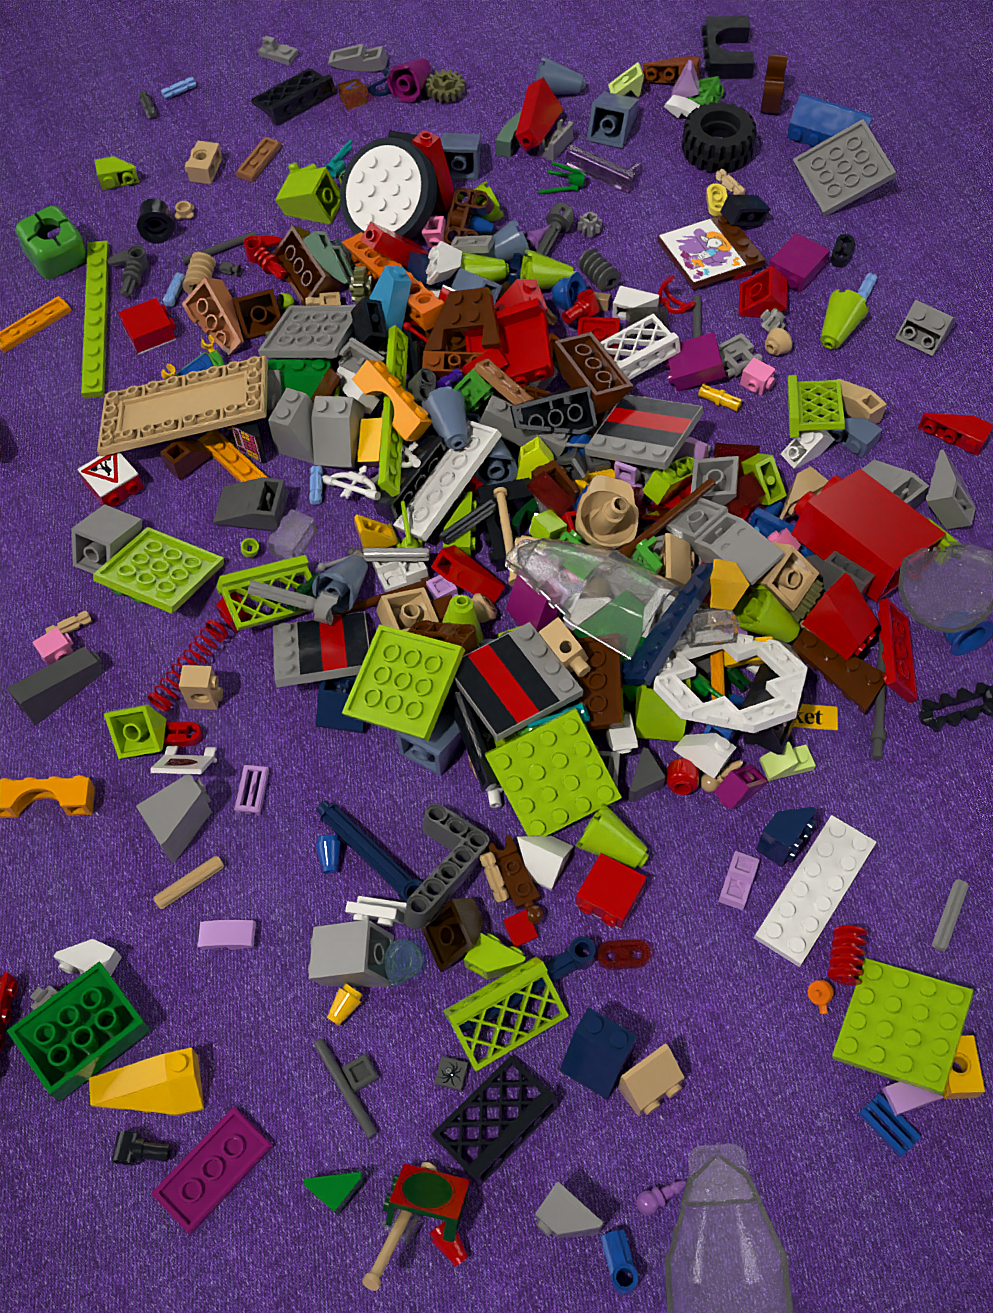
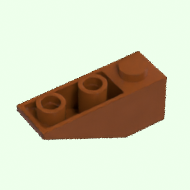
M682 56L643 63V83H676L688 60L693 62L699 79L701 75V56Z
M423 351L422 368L430 369L436 376V382L443 376H447L455 368L462 372L464 378L466 375L461 368L484 353Z

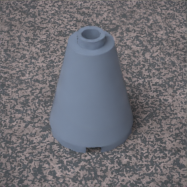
M541 56L540 59L543 63L538 64L535 81L544 77L554 95L579 94L580 91L584 90L585 80L583 75L545 56Z
M516 219L509 222L493 235L494 244L491 250L482 256L503 259L505 263L513 261L514 253H520L521 260H523V256H528L525 251L530 249L523 232L517 228L519 224Z
M449 386L431 391L428 394L429 398L426 401H422L421 407L428 412V417L432 421V427L439 436L443 437L446 446L450 449L462 448L468 441L465 400L462 392L459 389L458 391L453 390Z
M501 437L474 473V476L483 486L513 481L517 476V463Z
M352 555L319 574L314 579L312 585L315 598L320 596L322 590L337 594L339 598L337 603L331 607L332 612L344 613V611L350 610L356 602L368 570L366 561L358 555Z

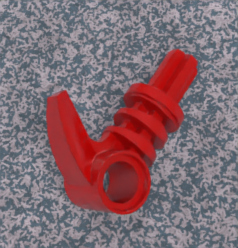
M265 235L245 238L243 244L247 260L258 264L266 274L272 273L277 279H285L287 271L279 265V258L267 250L268 247L279 245L282 241L281 237Z

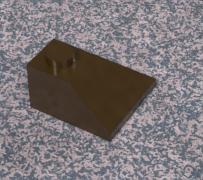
M473 898L451 899L421 929L440 972H444L477 945L483 918Z

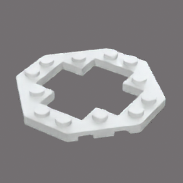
M709 628L679 638L659 670L658 676L656 675L653 690L681 719L755 733L796 718L808 667L779 641L771 639L765 642L753 640L754 636L734 633L733 636L723 635L720 633V630ZM720 649H724L736 662L757 655L780 676L766 683V690L774 697L773 699L742 710L737 709L725 696L703 703L681 680L696 676V667L689 661L690 659Z

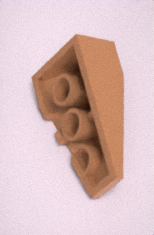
M204 277L184 300L182 305L190 320L203 328L202 331L206 334L211 335L214 338V342L227 354L233 355L244 343L232 297L222 280Z

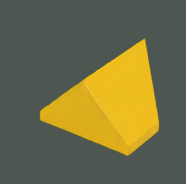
M358 514L354 517V525L363 549L387 548L398 543L392 526Z
M720 559L713 560V571L710 577V608L732 611L750 584L736 562Z

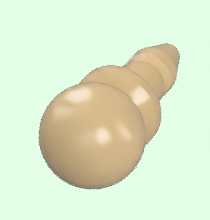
M739 760L730 763L729 766L724 767L715 779L708 774H704L700 780L702 789L706 792H714L729 772L740 768L743 761Z

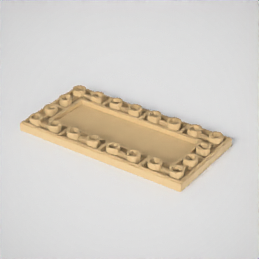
M266 355L260 357L253 356L248 360L240 362L233 361L219 367L212 366L207 370L192 371L186 375L171 376L165 380L151 381L145 385L130 386L124 390L108 392L104 398L97 447L98 454L101 457L265 418L267 415L268 360Z

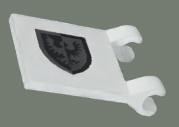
M167 746L165 755L151 767V773L202 774L211 763L217 762V758H215L217 747H206L204 755L199 756L176 755L178 746Z

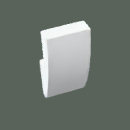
M673 95L664 105L677 118L681 114L687 117L691 111L700 106L698 103L678 95Z

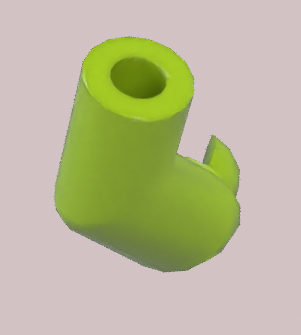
M295 162L288 166L290 174L317 169L314 163L304 168H299L298 163Z

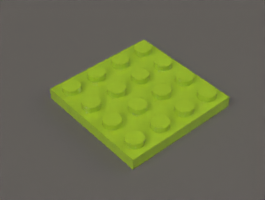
M147 527L93 573V581L173 614L224 565V557Z
M379 624L342 714L356 720L429 741L465 649L459 645Z
M576 707L485 753L527 836L545 837L599 810L602 804L607 806L622 798Z
M865 958L861 969L863 975L858 978L861 984L855 987L832 1054L833 1060L944 1096L974 996V990Z

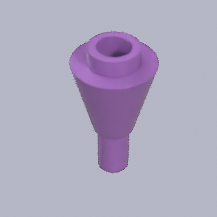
M550 224L543 229L529 231L524 234L530 250H537Z

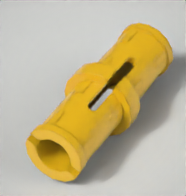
M702 384L698 393L699 397L710 400L717 406L721 405L736 412L739 411L743 399L725 393V390H717L706 384Z

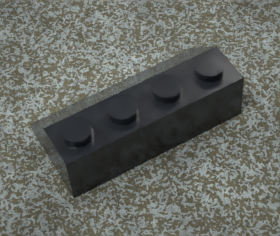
M429 436L425 437L421 443H418V447L413 450L412 454L419 458L421 465L419 467L401 468L400 494L392 497L385 490L380 492V499L374 500L373 503L377 514L392 523L396 522L402 513L401 501H404L406 506L409 504L447 451L443 437Z
M766 663L760 665L740 710L774 698L766 690V683L780 676ZM802 691V695H801V699H800V703H799V707H798V711H797L796 718H797V716H798V713H799L800 708H801V706H802L803 700H804V698H805V694H804L803 691ZM796 718L755 733L742 732L747 740L776 755H782Z

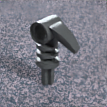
M140 245L131 246L129 249L121 251L108 259L109 266L126 263V268L121 275L123 285L120 290V294L125 298L132 296L134 288L140 286L142 274L150 266L145 249Z

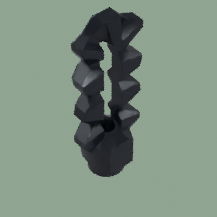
M982 682L976 683L974 693L960 688L956 692V698H953L948 693H942L939 703L923 699L921 702L922 709L918 718L922 725L930 727L934 732H938L946 723L953 727L959 725L962 718L975 721L980 711L988 716H993V685L989 686ZM982 697L984 704L980 706L976 705L963 711H956L947 716L933 719L932 711L934 710L938 711L947 706H955L961 702Z

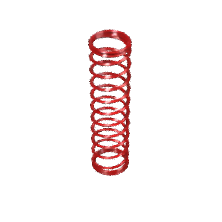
M208 620L205 624L206 628L200 629V635L194 637L195 642L189 643V649L183 650L184 657H178V664H172V671H166V678L160 679L161 686H155V693L147 695L153 705L163 711H169L170 706H173L172 703L159 695L156 688H163L170 696L178 699V696L173 691L164 687L162 680L169 681L176 689L181 691L179 684L170 680L168 673H173L180 679L181 674L175 672L173 667L179 666L182 668L183 665L179 662L181 658L186 659L190 665L195 664L199 666L196 662L186 657V651L191 652L201 662L207 663V660L202 655L191 649V644L197 645L205 654L212 656V652L205 646L198 644L196 638L201 637L209 646L218 649V646L212 640L203 636L202 631L207 630L217 641L224 642L223 638H227L228 631L215 620ZM211 624L218 627L224 634L215 630Z

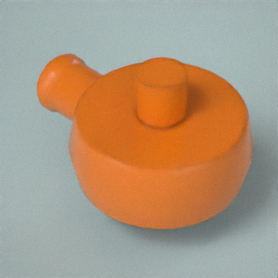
M815 980L808 987V997L811 1002L819 1006V1014H827V1004L833 998V988L825 980Z

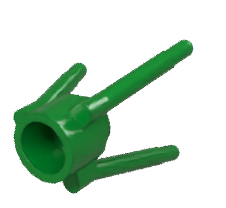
M553 161V166L567 170L570 173L547 170V173L569 178L568 184H572V186L540 190L539 193L578 191V187L583 188L585 172L580 171L581 169H575Z
M697 673L690 680L691 691L696 696L703 698L710 692L716 698L723 697V695L711 687V681L704 675L702 676L700 673ZM725 691V697L728 699L731 694Z

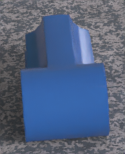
M616 1230L600 1236L610 1273L612 1287L617 1294L629 1296L637 1288L638 1273L634 1267L625 1231ZM622 1272L629 1273L633 1278V1283L628 1287L620 1286L616 1281L618 1274Z

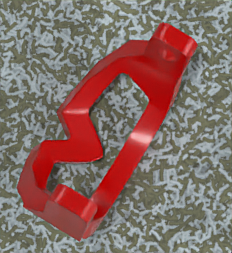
M671 275L660 285L657 293L659 295V304H664V310L669 313H684L692 308L695 302H681L671 295L668 290V283L672 282L675 278ZM663 289L667 298H663L662 296ZM669 300L679 305L680 308L676 309L670 307Z

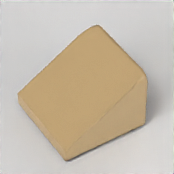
M595 292L600 310L608 311L611 294Z

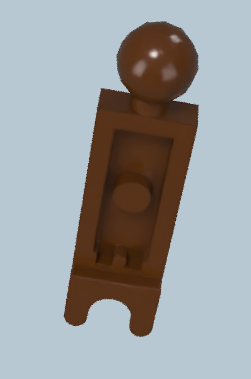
M509 835L505 837L504 850H498L493 843H489L487 852L494 854L495 865H498L505 884L504 886L515 909L518 910L524 907L528 912V921L533 923V925L539 924L544 918V912L534 902L539 901L540 896L517 852L518 849L512 837Z

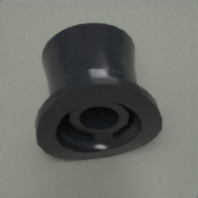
M150 198L145 200L139 209L140 216L137 219V230L144 240L154 244L163 243L172 236L175 228L173 218L169 215V208L160 199Z

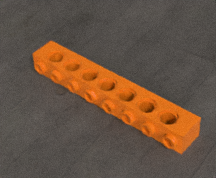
M362 232L342 241L347 260L354 267L366 266L368 275L372 276V282L375 286L385 266L402 267L400 263L373 250L361 241ZM406 271L412 282L405 313L427 331L435 326L444 302L441 299L439 300L431 290L425 288L421 281H417L410 272Z

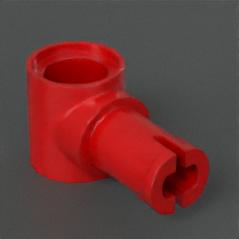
M584 290L577 295L578 300L574 303V306L561 315L565 323L570 324L580 316L589 317L600 311L594 290Z

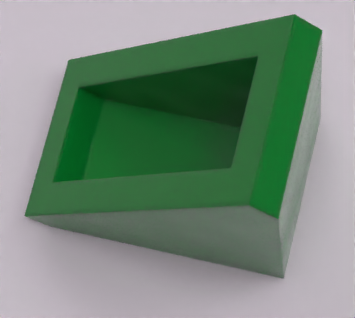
M361 1172L306 1178L303 1180L304 1186L338 1216L363 1185L364 1176Z

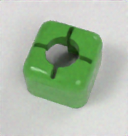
M48 206L22 219L16 225V234L23 253L45 279L56 278L84 263L87 259L81 234L58 206ZM61 228L59 235L56 236L60 246L53 239L49 240L47 233Z

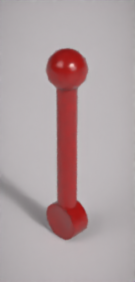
M409 322L403 324L404 330L411 331L427 343L428 338L412 328Z

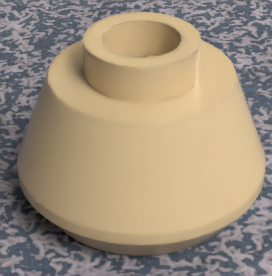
M773 328L765 340V348L768 353L773 355L788 353L792 348V338L786 330Z
M483 593L474 594L472 601L479 622L484 623L495 619L497 609L490 599Z

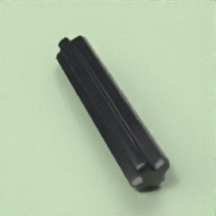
M489 499L441 532V541L446 545L451 543L497 510L496 503Z

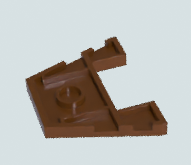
M488 287L450 291L424 351L445 352L447 333L483 329L481 345L484 349L502 348L503 343L499 336L500 329L495 317L496 311L491 290Z

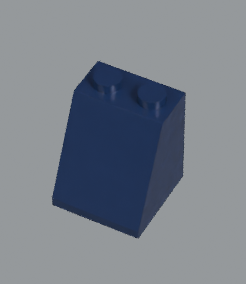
M588 1007L574 1031L559 1072L608 1100L634 1052L638 1035Z

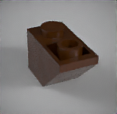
M176 440L160 452L166 469L179 480L213 455L209 449L196 440Z

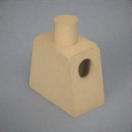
M559 617L539 631L543 640L569 673L575 671L578 677H582L590 671L591 668L586 662L588 656Z

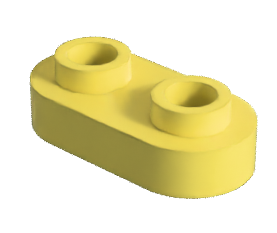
M717 183L709 185L706 192L708 211L715 217L721 215L720 211L727 198L726 188Z

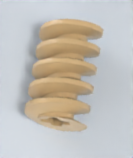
M194 252L192 254L183 282V289L188 294H191L204 277L212 278L216 261L211 255L203 252Z

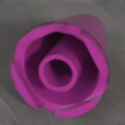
M418 58L394 66L387 77L388 88L392 95L399 97L402 102H412L418 98L426 83V79L431 73L429 61L425 58Z

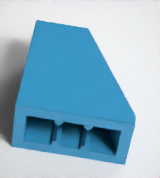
M385 266L369 299L381 302L387 333L389 328L394 325L402 331L412 282L405 269L400 266Z

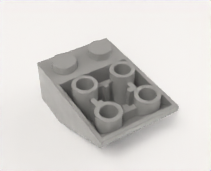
M942 449L939 452L938 460H936L935 471L931 478V486L926 496L927 505L931 507L945 529L972 525L976 507L962 476Z
M872 460L862 468L864 472L913 509L923 502L929 485L913 472L877 460Z
M728 512L694 541L702 562L713 563L714 559L736 562L750 585H753L785 555L783 551L744 519Z

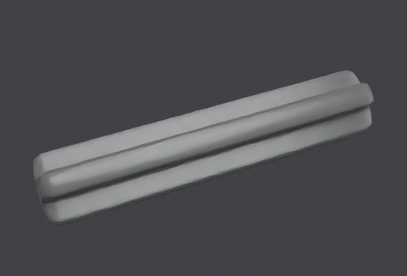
M365 548L363 550V559L366 562L429 561L430 549Z
M956 879L953 883L932 942V947L941 952L946 951L965 899L969 887L965 881Z

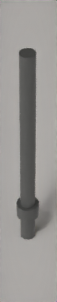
M879 635L877 669L886 673L885 664L881 656L884 651L883 643ZM886 683L875 698L874 729L871 730L870 741L873 743V760L882 759L883 743L886 741V731L884 730Z

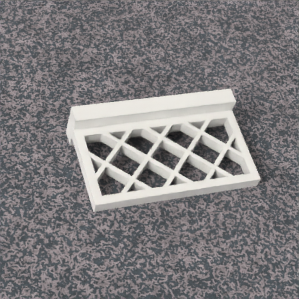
M654 313L600 342L608 354L616 355L615 363L629 380L681 352L679 337L675 332L671 334ZM652 322L656 325L655 329H645V326ZM630 334H638L636 339L627 338ZM642 334L652 335L651 340H642ZM656 336H665L659 341H655ZM613 343L620 344L618 349L609 348V346ZM624 344L634 345L633 350L623 349ZM639 345L648 346L640 351L637 350ZM620 355L629 356L622 361L619 360Z

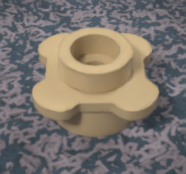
M180 201L176 204V213L174 214L176 219L193 218V204L187 201Z

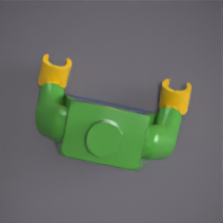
M208 335L211 344H205L204 340H201L202 348L208 350L209 353H202L175 374L177 377L192 371L198 372L207 370L212 366L219 367L225 365L219 351L213 347L214 338L211 335ZM167 364L166 366L167 370L171 372L170 374L164 369L161 371V376L164 379L175 376V367L172 364Z

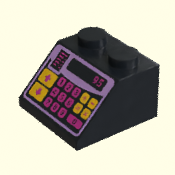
M257 420L227 426V430H232L229 431L231 443H236L237 449L242 454L262 464L267 463Z

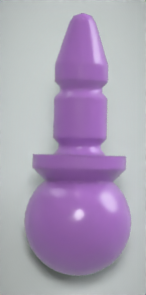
M676 1181L671 1183L670 1186L667 1185L661 1188L660 1191L657 1187H654L652 1191L641 1192L636 1199L638 1210L644 1215L654 1214L659 1206H665L664 1200L680 1193L686 1186V1182Z

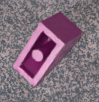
M751 764L731 770L715 789L714 793L719 797L718 799L722 805L734 809L742 806L769 781Z

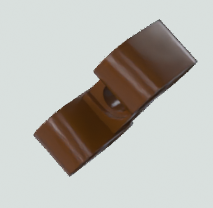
M769 54L760 109L762 113L779 114L788 55Z
M459 188L455 191L444 232V240L447 244L451 245L452 239L456 235L458 237L480 236L476 231L470 230L469 225L474 213L488 215L493 211L494 202L486 192L469 188ZM468 197L467 201L462 203V200ZM483 200H486V203L483 206H480V203Z
M422 620L416 622L407 631L462 646L465 649L464 655L479 648L476 629L472 624Z

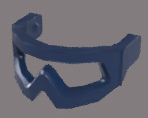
M383 69L382 72L385 77L370 85L364 84L362 86L363 91L369 92L372 96L381 97L389 95L390 90L386 81L391 69ZM386 82L385 90L376 92V86Z
M514 253L513 261L508 265L509 272L511 268L517 270V274L510 273L509 277L506 276L505 280H503L504 282L513 284L516 279H520V253Z

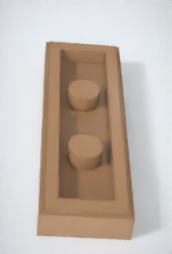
M264 137L236 171L237 178L253 183L282 148L281 142Z
M488 358L478 362L473 368L513 405L534 399Z

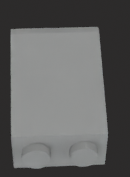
M286 388L268 422L276 453L314 464L311 419L314 403L306 393Z
M105 504L71 528L73 566L92 574L95 573L142 532V519Z
M190 774L183 776L136 805L171 863L177 861L212 812L208 805L211 799L206 793L205 787L199 778L194 781Z
M370 920L313 927L311 958L308 966L309 979L322 986H344L346 983L351 987H391L394 935Z

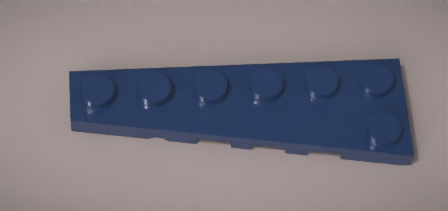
M704 563L696 568L693 576L632 657L622 664L623 685H651L710 590L713 563Z

